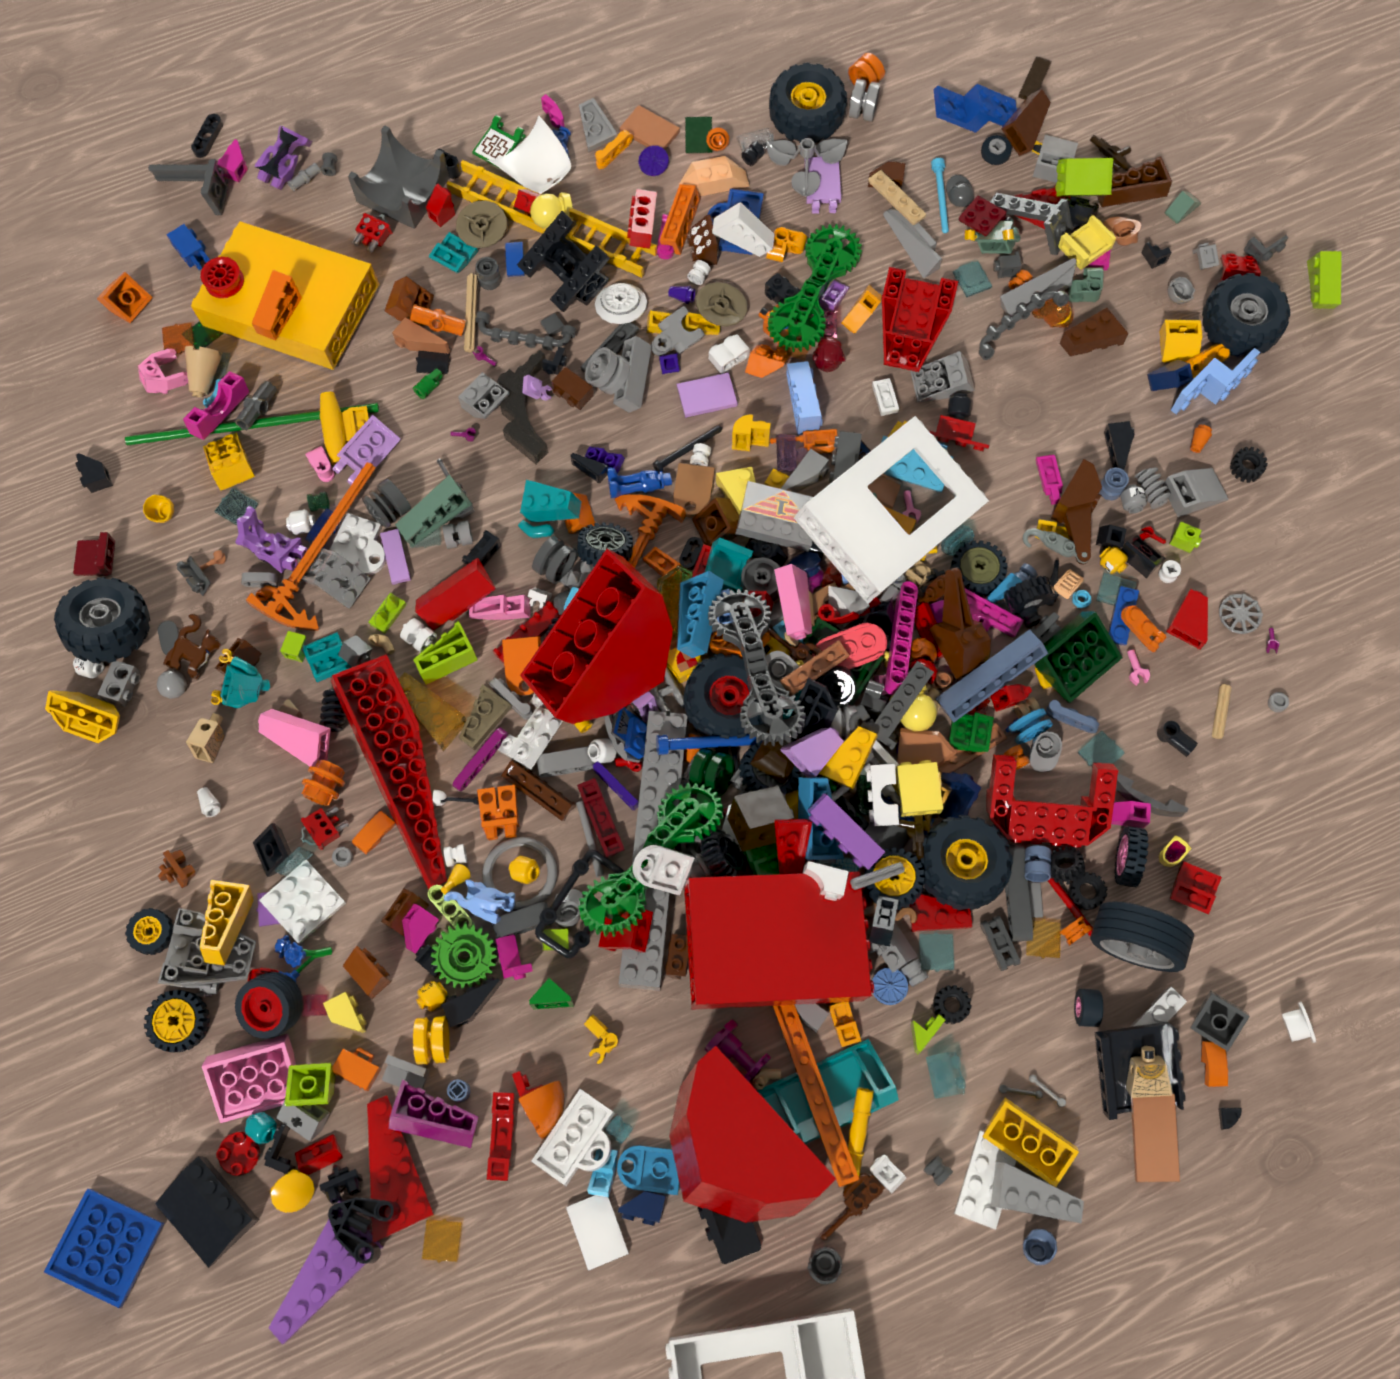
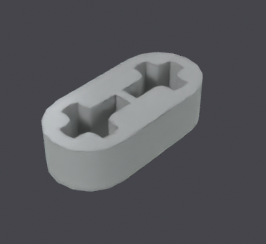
M245 572L242 574L241 584L246 587L263 588L267 585L276 587L278 576L268 572Z

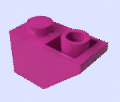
M234 139L224 155L218 160L217 166L223 169V176L239 183L248 169L239 142Z
M1135 801L1114 802L1111 824L1144 829L1150 823L1151 804Z
M413 904L402 920L406 948L415 954L425 945L426 938L434 932L439 921L438 918L416 904Z

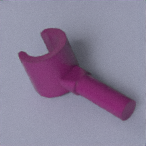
M477 346L480 353L473 351L476 360L487 361L495 367L497 363L485 355L481 346Z
M468 428L466 432L451 431L450 434L451 436L465 437L467 441L472 442L475 437L469 434H476V430Z
M1269 628L1270 638L1267 643L1266 652L1269 653L1270 649H1274L1277 654L1280 643L1275 640L1274 628Z

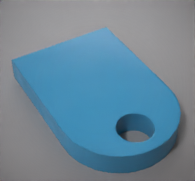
M633 1146L621 1154L617 1164V1172L624 1185L634 1190L678 1195L679 1179L672 1150ZM626 1160H631L634 1163V1169L630 1173H626L622 1169V1164Z

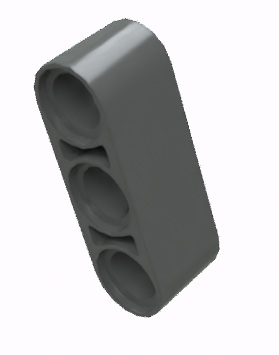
M541 902L499 916L501 920L497 924L492 923L496 939L510 935L517 936L536 929L540 922V913L544 909L549 908L547 902Z

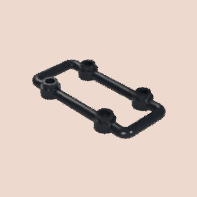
M596 850L587 851L582 859L573 863L571 876L551 906L540 913V922L535 929V935L541 942L567 959L575 957L581 948H585L589 944V935L592 932L589 930V927L585 926L583 931L573 936L574 945L570 950H567L551 939L543 931L547 926L556 921V911L579 876H583L588 872V863L591 858H594L615 874L625 872L621 867Z

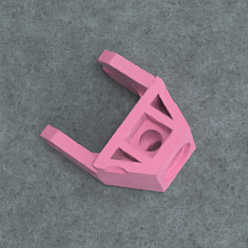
M166 349L153 353L138 365L139 379L147 393L161 392L167 394L168 390L184 386L188 383L187 372H180L165 377L159 368L160 365L170 363L177 358L175 349Z

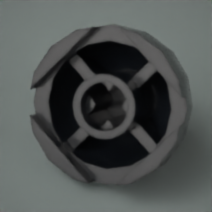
M1071 196L1069 200L1066 197L1073 227L1080 228V225L1088 223L1092 215L1096 217L1099 209L1097 203L1094 202V205L1089 204L1090 200Z

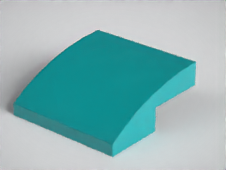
M448 232L442 243H437L428 257L458 274L469 264L479 250L465 244L459 237Z
M338 632L303 646L304 654L317 683L332 677L336 673L352 668L339 656L342 640Z

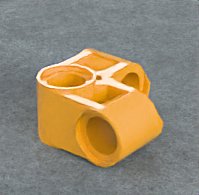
M784 227L777 228L774 231L773 250L767 252L766 259L783 262L785 252L803 253L807 241L806 234Z

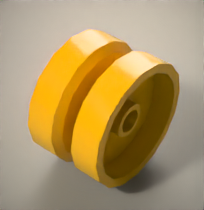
M445 1016L434 1017L432 1024L428 1018L415 1019L413 1049L417 1065L429 1064L432 1057L437 1064L448 1062L450 1035L448 1020Z

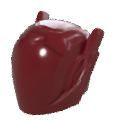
M825 337L818 342L817 348L813 352V360L819 370L832 372L838 369L842 362L846 361L841 342L838 339Z

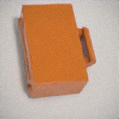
M358 1047L354 1053H351L343 1048L333 1065V1073L359 1086V1088L369 1091L381 1068L372 1064L374 1055ZM359 1052L368 1056V1061L359 1057Z

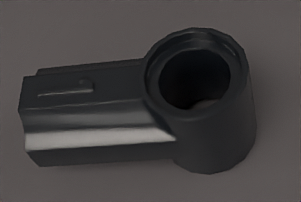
M1167 721L1157 730V737L1160 741L1168 742L1186 757L1198 744L1184 733L1175 721ZM1166 728L1171 731V735L1166 732Z

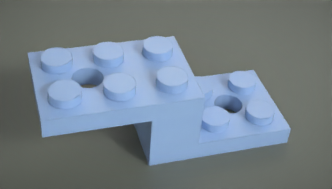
M1254 348L1233 370L1214 358L1180 393L1171 411L1175 414L1181 409L1185 411L1190 405V401L1196 399L1200 394L1215 405L1220 400L1224 401L1229 396L1230 391L1238 387L1243 377L1246 378L1251 373L1252 368L1258 362L1256 358L1260 351Z

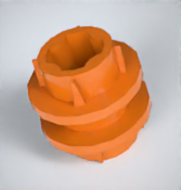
M318 760L315 767L310 766L307 771L313 776L311 780H302L301 783L305 787L301 794L312 802L329 806L332 799H338L339 794L334 791L336 786L344 787L345 782L342 780L345 772L341 767L331 762Z

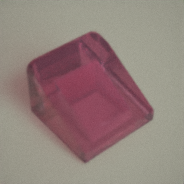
M304 995L302 1016H326L327 1011L323 1003L327 1001V995Z

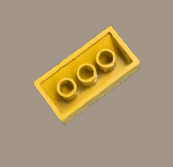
M1006 1098L1003 1099L992 1116L982 1136L1054 1187L1058 1185L1079 1153L1075 1145Z

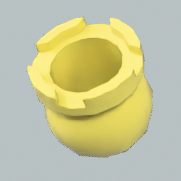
M563 192L559 193L558 197L547 193L539 195L530 207L531 218L534 223L543 229H547L561 211H564L570 217L569 209L572 208L570 194Z
M926 685L901 719L902 724L914 732L930 728L937 716L936 704L929 696L924 694L927 691Z

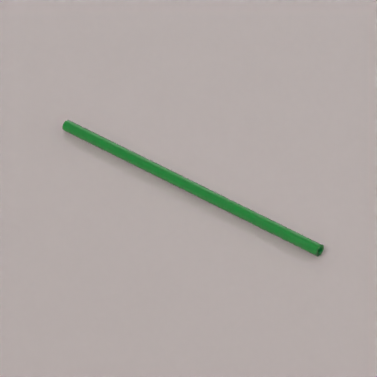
M378 403L343 407L340 410L342 413L348 408L367 406L368 413L379 412ZM320 411L256 419L250 429L320 420ZM235 422L219 424L209 435L243 429L236 425ZM186 428L125 437V443L129 446L196 436L191 435Z

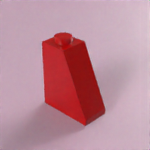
M1190 589L1166 632L1201 650L1208 640V597L1204 596L1200 591Z

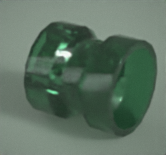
M321 491L319 494H307V502L311 512L321 508L324 510L330 509L326 491Z

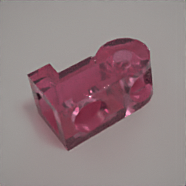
M823 310L824 318H826L824 336L821 339L825 337L837 339V311Z

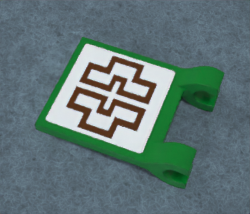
M498 115L494 116L490 128L472 151L473 155L495 167L497 166L488 160L504 157L513 151L518 143L522 142L526 137L523 134L524 129L520 127L516 128L513 136L501 130L504 123L501 122L502 118Z

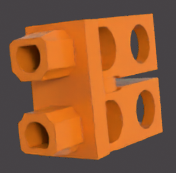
M516 786L497 787V790L495 787L477 789L482 829L485 831L488 841L498 839L499 829H505L506 838L517 837V827L520 826Z

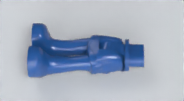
M607 468L611 499L638 491H643L644 493L652 492L657 489H664V486L672 485L670 473L643 470L639 473L621 476L617 474L615 468Z

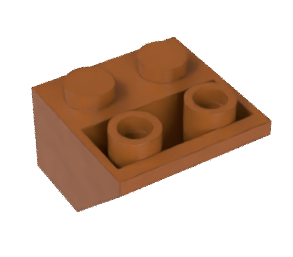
M405 276L394 282L384 311L399 321H402L405 317L410 320L413 305L430 309L434 295Z
M356 946L343 964V967L363 991L373 999L391 983L387 978L390 974L379 963H374L377 959L366 948L362 950Z

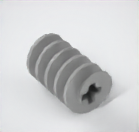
M1157 467L1145 469L1135 476L1138 479V484L1144 489L1146 497H1148V503H1151V509L1165 505L1168 502L1167 498L1171 496L1170 492L1164 493L1168 489L1167 486L1161 487L1165 483L1164 480L1158 481L1161 474H1154L1158 471Z

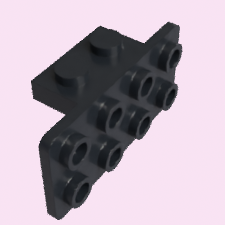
M697 1207L701 1220L706 1219L708 1227L705 1228L708 1240L714 1241L723 1264L761 1250V1244L753 1222L746 1223L713 1212L712 1210Z

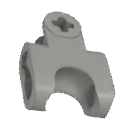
M682 306L658 324L662 332L651 343V351L655 355L663 356L673 348H675L678 354H681L705 335L701 328L693 332L686 331L683 328L681 321L688 314L685 306Z

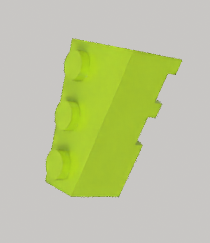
M459 620L448 633L444 632L441 635V639L434 645H429L413 659L426 685L478 661Z

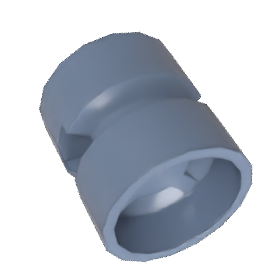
M1121 468L1109 469L1101 481L1102 488L1099 493L1102 497L1111 501L1118 499L1129 482L1128 474Z
M1039 845L1027 847L1025 849V879L1032 882L1050 880L1051 850L1048 847Z

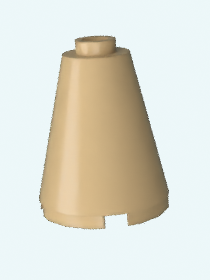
M186 346L185 359L189 392L193 393L192 396L204 398V395L209 393L222 358V353L205 347L193 350L194 346Z

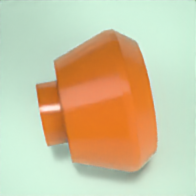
M713 128L709 131L706 138L708 146L714 151L724 150L730 140L729 134L723 128Z

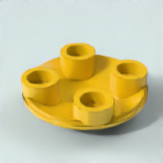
M297 1170L289 1171L270 1189L271 1201L274 1207L286 1213L296 1212L304 1208L311 1201L314 1194V1184L311 1178Z

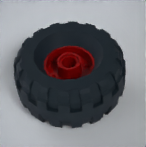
M715 654L700 662L690 674L684 689L683 703L689 722L693 724L699 734L704 736H720V738L726 739L732 736H737V739L746 737L744 728L741 727L740 713L743 701L749 695L750 689L743 658H740L738 654ZM759 715L749 719L752 725H762Z

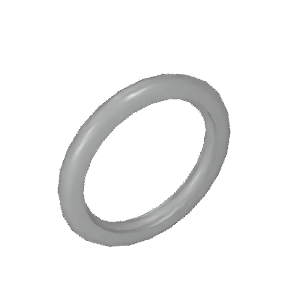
M513 837L504 840L495 846L484 862L482 871L483 884L486 887L496 889L492 879L493 866L497 858L506 850L520 846L529 847L536 850L545 860L548 875L543 889L530 899L515 901L514 911L544 902L556 884L557 864L555 858L543 843L533 838Z

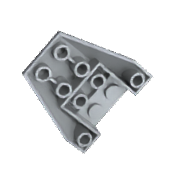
M179 908L158 983L184 987L247 980L256 941L239 933L225 965L205 963L200 951L202 931L206 920L205 915L197 911Z

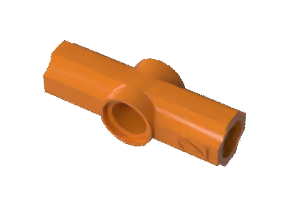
M413 305L410 321L427 325L435 332L443 330L462 336L466 322L465 320L446 315L441 309L430 310L417 305Z

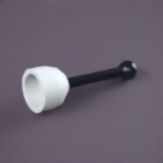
M434 790L433 806H442L446 801L479 804L478 797L474 799L447 797L443 791Z

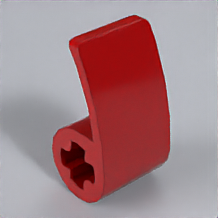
M830 604L822 605L818 611L819 617L829 624H843L859 618V614L854 611L841 616L840 611Z

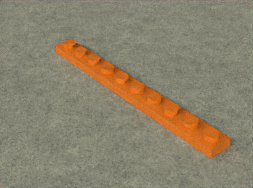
M795 1005L773 1006L838 1187L840 1188L859 1181L857 1171Z

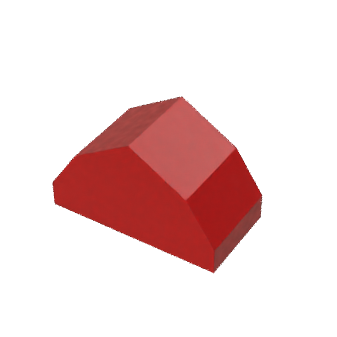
M606 549L521 673V678L555 718L567 723L575 724L618 712L664 681L673 628L662 594L624 557Z
M717 1046L713 1047L696 1063L679 1088L669 1134L683 1202L712 1210L713 1212L746 1223L796 1216L836 1180L835 1176Z

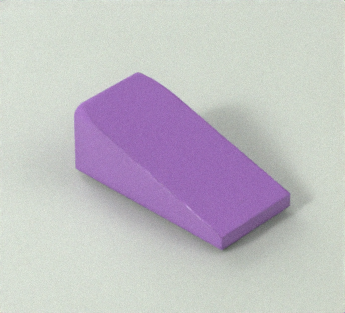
M835 280L831 283L819 299L820 307L825 314L829 316L834 314L849 290L848 286Z

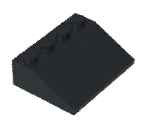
M202 1156L196 1157L177 1176L155 1203L208 1268L259 1221L257 1216L211 1162Z

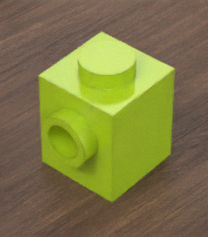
M1180 522L1174 531L1169 545L1191 553L1194 547L1198 548L1202 540L1199 537L1202 530Z

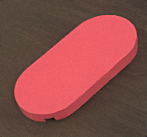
M862 623L823 638L816 644L823 651L840 640L850 656L836 666H844L851 670L880 658L886 650L887 637L879 626L871 623Z

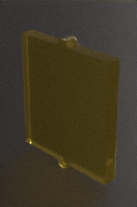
M1045 919L1042 921L1032 920L1033 940L1026 941V956L1041 957V959L1045 957L1060 958L1059 932L1061 931V923L1046 922Z
M446 1219L442 1221L427 1220L422 1259L437 1260L438 1263L442 1261L457 1262L462 1222H452Z

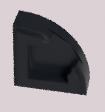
M1218 1108L1221 1130L1229 1129L1237 1123L1241 1117L1242 1108Z

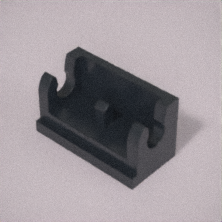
M485 530L483 537L467 556L464 555L462 557V562L468 565L478 558L484 567L501 547L500 539Z

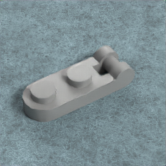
M501 678L491 680L489 684L493 690L510 703L512 709L524 720H529L532 715L530 706L527 703L522 704L519 701L521 698L514 691L510 692L507 689L508 685Z

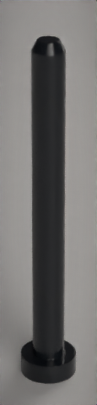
M716 426L660 462L658 460L654 461L653 466L658 473L659 471L663 472L665 466L693 450L695 444L704 443L723 430L722 427Z

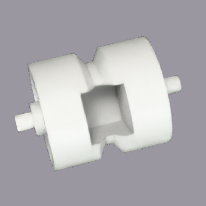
M413 618L403 625L400 637L408 644H413L412 646L421 653L429 645L434 644L437 634L428 627L424 628L423 623Z

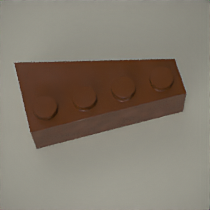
M1158 157L1154 162L1150 163L1148 161L1136 169L1132 167L1123 174L1117 173L1112 175L1111 195L1097 196L1101 207L1167 197L1172 179L1162 157Z

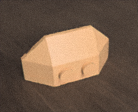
M726 156L692 162L679 185H696L699 196L749 187L745 170Z

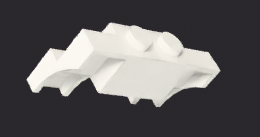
M535 693L530 703L537 708L517 738L508 734L498 749L502 754L529 769L533 768L563 722L552 715Z

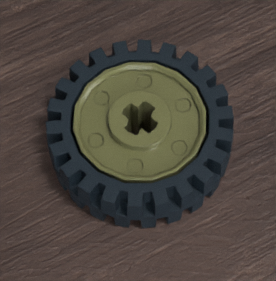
M974 540L970 544L969 542L965 543L964 546H961L956 551L950 569L955 567L960 569L965 589L980 597L984 594L988 596L1005 579L1008 565L1006 557L1002 556L1003 552L1001 550L998 551L996 545L992 547L990 542L984 544L983 540H979L978 543Z

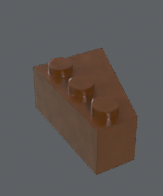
M1105 308L1065 331L1060 345L1071 357L1089 353L1099 348L1107 349L1108 346L1123 345L1129 333L1110 310Z

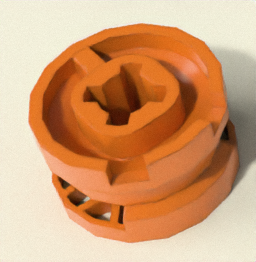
M1083 916L1059 932L1065 936L1069 946L1092 930L1089 925L1085 924Z

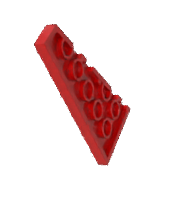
M387 1095L367 1104L371 1199L396 1202L400 1207V1215L395 1221L391 1222L380 1221L372 1217L373 1243L434 1215L402 1132L389 1129L392 1106ZM389 1205L384 1210L386 1217L391 1214Z

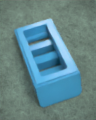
M1010 573L986 600L993 604L1004 598L1003 595L1007 590H1010L1009 588L1016 586L1015 584L1022 583V581L1013 573Z

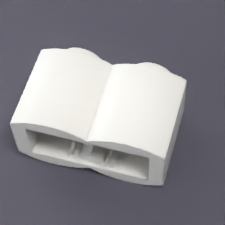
M738 334L728 336L724 343L714 345L710 349L709 360L723 374L746 360L750 355V348Z

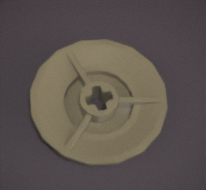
M476 201L468 204L460 211L456 220V230L460 239L465 244L475 248H487L496 244L504 236L507 229V218L504 211L497 204L489 201Z
M715 282L707 284L700 289L696 296V306L699 313L707 321L715 325L726 327L736 325L743 320L747 313V302L743 294L737 288L727 283Z

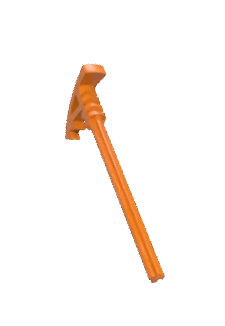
M367 462L295 570L288 579H283L282 583L284 586H278L277 590L279 593L272 595L274 601H268L266 606H264L253 593H250L246 599L250 606L287 627L309 631L319 630L316 616L308 620L304 609L298 614L287 600H292L294 598L292 593L299 591L298 584L375 471L376 467L372 463ZM283 607L294 618L293 620L279 615Z
M629 494L615 498L619 511H622L623 507L626 506L630 515L637 511L645 518L641 523L642 526L638 529L639 537L633 547L632 557L628 561L634 568L649 540L655 538L654 533L658 532V526L662 524V518L667 513L680 523H683L686 517V511L683 507L652 496ZM643 505L653 507L652 511L650 512Z

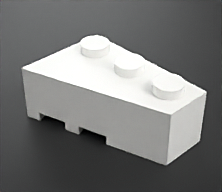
M741 202L714 218L713 234L759 257L773 250L774 233Z

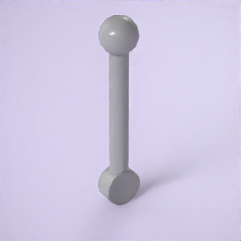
M1030 1075L1029 1081L1036 1083L1055 1099L1059 1107L1066 1105L1065 1099L1057 1097L1037 1080L1036 1075Z

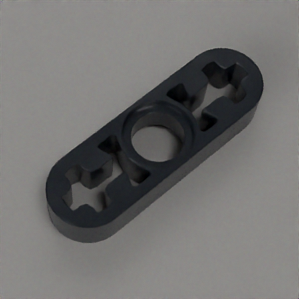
M210 114L206 117L191 145L194 155L198 158L208 155L223 127L222 120L218 114ZM205 134H211L209 138H203Z

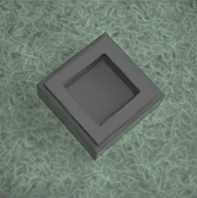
M555 313L540 321L541 326L550 337L562 331L564 326Z

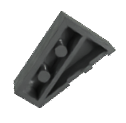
M840 431L839 436H835L834 447H837V453L832 456L831 465H835L834 472H830L829 483H832L858 462L862 434Z

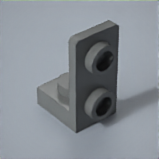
M1285 235L1268 248H1265L1261 242L1253 237L1248 241L1243 251L1248 256L1254 257L1258 264L1262 261L1266 262L1275 252L1279 253L1286 247L1285 243L1289 237Z

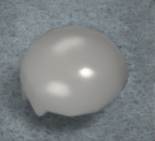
M1178 277L1170 282L1168 296L1174 303L1184 304L1194 298L1195 288L1192 287V283L1187 278Z
M177 670L164 671L157 680L159 693L169 699L179 698L187 687L184 674Z

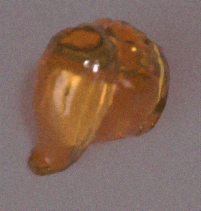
M1053 298L1047 300L1042 308L1032 312L1035 318L1044 319L1052 328L1067 327L1074 318V314L1068 304L1058 307L1053 302Z

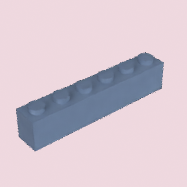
M1028 630L935 699L954 723L1046 656L1048 652L1034 633Z

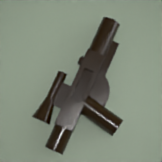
M1095 135L1091 137L1090 141L1105 155L1104 158H1113V169L1115 172L1121 167L1125 171L1132 168L1123 157L1131 153L1129 146L1121 150L1117 146H1110L1102 138L1099 139Z
M932 814L924 815L926 821H923L922 815L914 816V822L899 819V825H897V827L907 828V834L912 838L913 852H916L918 860L924 858L923 842L925 838L923 831H927V834H929Z

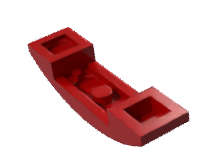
M493 1092V1116L487 1180L508 1181L514 1129L515 1093Z

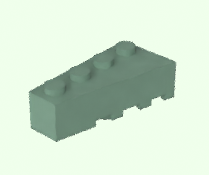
M449 474L395 525L404 539L414 547L471 506L472 503Z

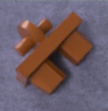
M169 850L163 852L165 857L163 862L166 866L162 864L159 867L162 871L158 875L161 881L168 880L169 883L174 882L176 879L181 888L186 887L187 881L195 876L194 868L190 864L182 869L180 868L179 864L186 861L185 855L181 850L172 853Z

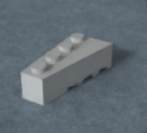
M996 1162L990 1206L1082 1224L1083 1200L1006 1163Z

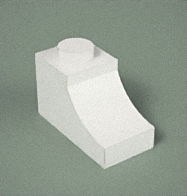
M810 861L805 864L803 873L809 875L817 882L820 888V895H824L825 899L837 901V899L844 896L849 871Z

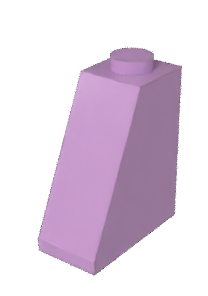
M821 728L783 746L780 750L806 777H816L844 741L840 738L839 732L834 728Z

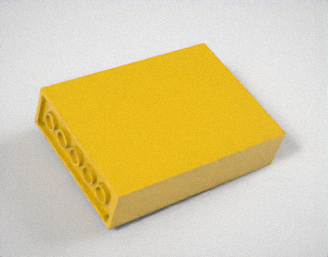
M239 221L218 257H229L238 264L244 276V284L241 290L229 298H216L210 295L204 284H202L197 296L192 300L191 307L201 324L205 327L334 370L380 284L370 263ZM273 270L291 276L302 297L276 341L257 334L251 324Z

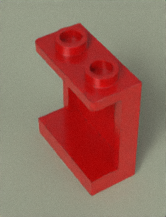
M645 909V912L642 913L643 918L637 919L638 925L631 924V931L626 928L623 929V935L616 931L615 937H613L612 932H609L607 937H605L602 931L598 947L609 951L632 949L638 952H646L653 912ZM626 911L621 917L627 919L631 915ZM605 917V925H610L612 919Z

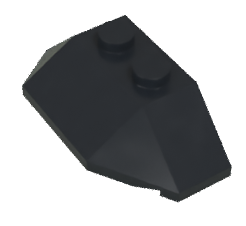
M808 677L798 699L801 701L800 706H804L805 725L802 727V733H797L796 739L791 737L793 741L821 728H830L839 709L827 686ZM793 710L791 716L796 715V713H795L794 710Z

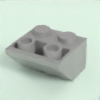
M482 372L458 398L461 408L475 418L486 419L509 395V392Z

